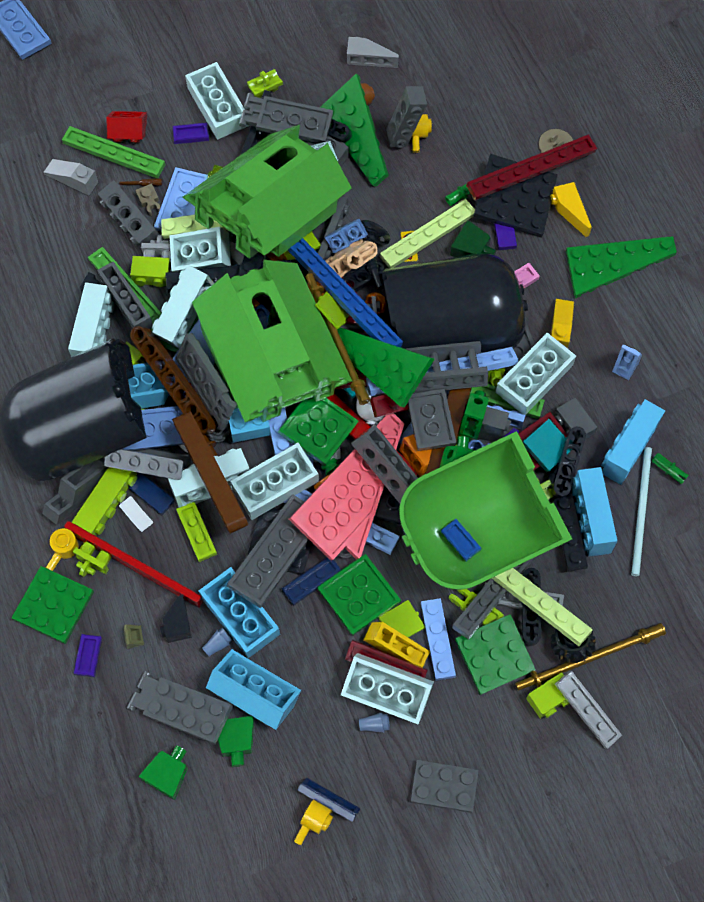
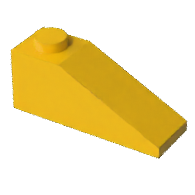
M572 182L554 187L553 194L550 195L552 205H555L557 212L579 232L588 237L592 227L575 183Z
M556 299L550 335L568 349L574 302Z
M384 622L371 623L363 640L378 650L421 667L424 666L430 653L429 650Z

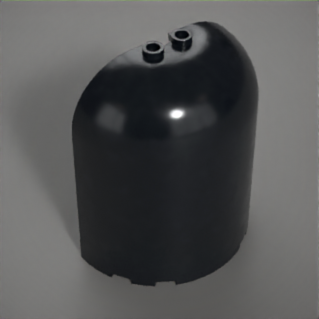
M478 253L381 270L391 328L403 341L401 348L480 341L481 353L508 347L514 349L524 336L525 311H528L527 301L523 300L522 296L524 295L523 284H519L512 267L500 257L487 253Z
M112 338L29 376L10 389L1 408V431L8 453L28 477L39 481L55 479L147 438L141 406L131 397L128 379L135 377L130 347L122 340Z

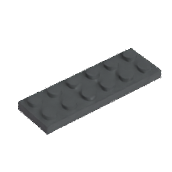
M293 494L227 583L229 589L259 608L263 606L309 541L289 520L305 502Z

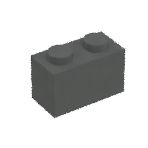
M576 398L556 409L554 418L563 427L566 434L573 427L578 426L585 430L586 439L595 435L597 426ZM577 432L572 434L575 436L574 444L576 443L578 438H581L578 436Z
M487 407L478 438L490 442L503 438L507 434L511 420H508L509 413Z

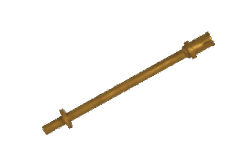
M310 273L306 275V279L311 288L312 296L318 302V298L324 292V288L317 285L313 274ZM323 315L352 379L351 390L355 392L360 405L368 404L371 399L365 389L366 384L364 380L358 378L338 330Z
M662 623L647 629L642 628L639 630L638 635L592 652V656H588L586 661L565 663L539 674L533 670L531 671L532 677L515 683L516 688L519 691L534 684L538 688L541 686L542 681L557 676L561 672H567L640 642L648 644L650 640L666 635L665 628Z

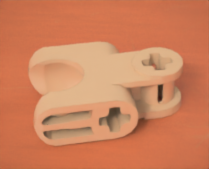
M360 239L351 243L349 247L336 252L334 256L329 257L325 262L342 277L351 269H357L377 255V246L373 242Z

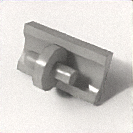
M157 235V240H150V243H142L141 249L144 257L169 258L171 263L169 241L162 240V235Z

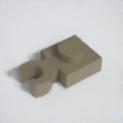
M152 184L135 190L142 207L147 206L149 216H152L151 210L153 208H156L158 212L160 211V205L157 203L159 198Z

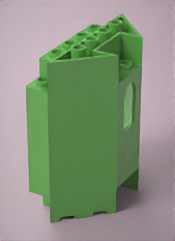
M300 125L268 135L182 196V198L195 206V220L210 229L213 226L214 220L236 235V249L249 259L258 252L264 256L270 251L278 257L336 213L338 199L352 189L329 144H325L319 150L314 149L299 139ZM278 162L283 165L278 170L272 167Z
M264 260L262 269H253L243 276H234L230 279L228 273H226L192 302L200 320L202 334L217 368L228 388L232 401L237 403L236 409L239 408L245 422L261 417L262 422L280 416L281 409L313 396L315 401L322 400L334 395L336 387L352 382L319 309L315 306L316 302L297 263ZM264 294L270 297L281 321L280 324L267 329H263L252 304V299Z

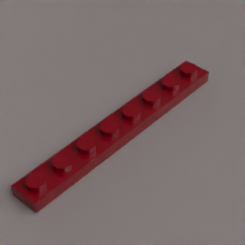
M588 134L467 182L466 186L474 200H477L595 153L597 147Z

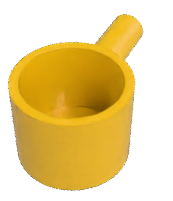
M422 114L411 137L414 153L420 152L419 138H427L428 133H431L432 123L431 119H428V114Z
M58 529L51 535L50 546L55 554L46 568L53 571L61 558L68 559L75 555L73 551L76 547L79 548V544L75 535L69 529Z
M312 800L300 824H302V827L294 842L302 845L309 830L320 834L322 830L326 831L333 819V816H331L332 810Z

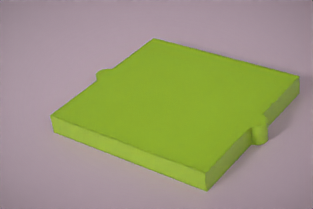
M325 292L323 296L321 295L315 306L336 329H339L341 325L346 323L345 320L349 315L328 292Z
M409 600L379 617L381 622H384L408 638L425 629L423 622L418 616L419 612L414 610Z

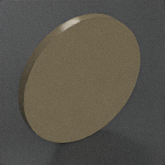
M551 129L541 135L539 149L543 153L571 142L573 139L563 130Z

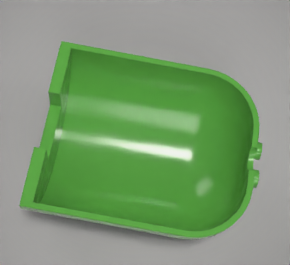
M517 431L419 477L406 489L400 503V521L405 533L402 539L406 547H411L413 551L411 557L415 565L420 564L426 575L435 583L449 589H468L572 540L555 504L549 503L533 471L535 466ZM455 519L459 521L481 547V551L467 562L441 533V530Z

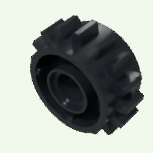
M555 629V634L551 636V648L554 650V655H558L559 660L563 659L567 663L586 661L588 656H592V651H595L596 640L595 636H593V631L580 646L572 643L569 638L557 629Z

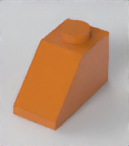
M414 434L404 437L399 451L419 477L425 474L432 449L417 451Z

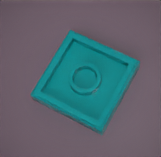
M548 419L525 439L523 444L541 467L548 472L559 462L566 437ZM567 449L566 453L568 454L573 449Z

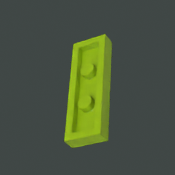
M195 502L177 508V513L198 561L201 562L217 555Z

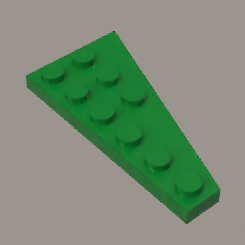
M356 73L320 108L333 110L332 119L347 125L351 129V139L343 143L348 146V152L370 183L376 187L389 175L384 158L380 152V144L376 138V130L369 106L366 104L364 89H362L360 83V75ZM337 130V132H339L340 135H342V134L345 135V134H346V132H341V131Z

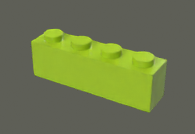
M108 467L72 523L95 536L100 535L105 529V523L108 518L111 519L115 514V508L118 503L125 499L128 486L132 487L135 484L137 473Z

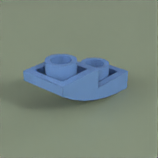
M356 219L330 233L325 239L333 253L349 247L351 243L366 237L368 233L360 219Z

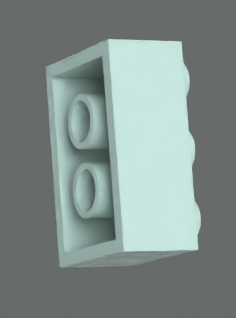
M215 227L170 235L172 272L182 271L186 269L187 265L195 269L231 266L229 232L225 229Z

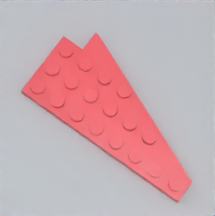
M393 413L385 415L376 426L396 450L404 423ZM354 449L289 520L330 561L334 560L344 548L357 560L362 555L384 484L357 450Z

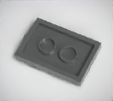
M445 389L414 393L408 401V408L417 451L456 445L457 442Z
M417 760L410 803L473 813L479 770Z

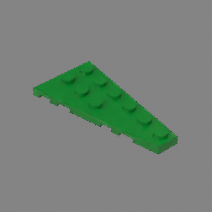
M673 236L567 247L566 256L575 299L586 292L590 293L596 290V288L602 285H608L627 277L637 270L641 271L646 266L653 263L657 264L675 256L677 251Z
M342 327L337 329L353 366L400 407H405L433 363L434 358Z

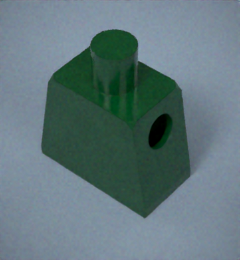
M467 220L451 246L450 256L460 257L478 253L495 255L496 250L489 247L490 235Z

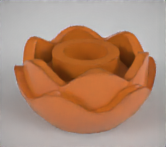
M377 292L368 294L365 303L371 304L372 296H376V301H380V312H377V314L383 313L387 307L385 297Z

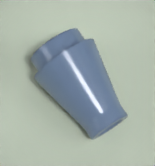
M224 628L217 629L202 648L210 657L212 654L229 646L233 639Z
M381 712L359 719L360 731L385 733L386 730H390L388 714Z

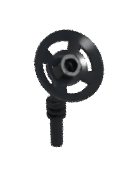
M361 220L368 233L365 241L379 245H387L390 242V235L382 226L369 220ZM372 258L366 262L368 271L372 274L376 288L380 290L384 288L378 272L379 267L376 259Z

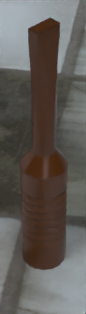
M162 178L119 182L120 185L147 186L152 184L153 186H162L163 184Z

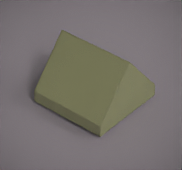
M124 625L123 631L126 648L143 646L141 626Z

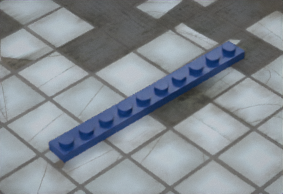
M303 238L288 249L291 255L309 273L313 274L314 279L323 286L370 337L398 347L402 346L403 341Z

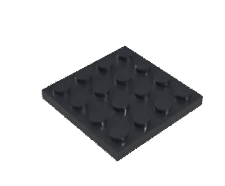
M490 153L484 175L517 162ZM547 171L479 198L473 217L542 238L552 201L550 195L553 194L558 174Z

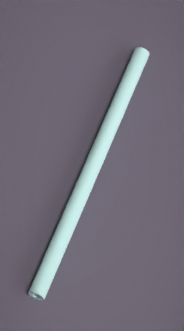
M650 447L644 448L632 576H639L652 454V448Z

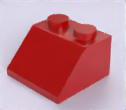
M112 111L106 117L107 139H112L115 142L123 141V139H130V142H140L145 137L147 112Z

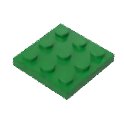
M313 396L301 401L279 429L278 433L294 445L299 443L305 453L326 466L359 421L329 399L324 398L315 401Z
M366 554L317 587L318 591L352 636L401 602V599Z
M40 566L14 612L12 619L66 644L94 591Z
M511 614L478 628L469 640L463 635L455 638L480 695L536 670Z

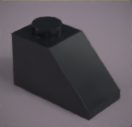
M179 595L163 617V625L160 626L162 638L166 637L168 643L192 638L183 595Z

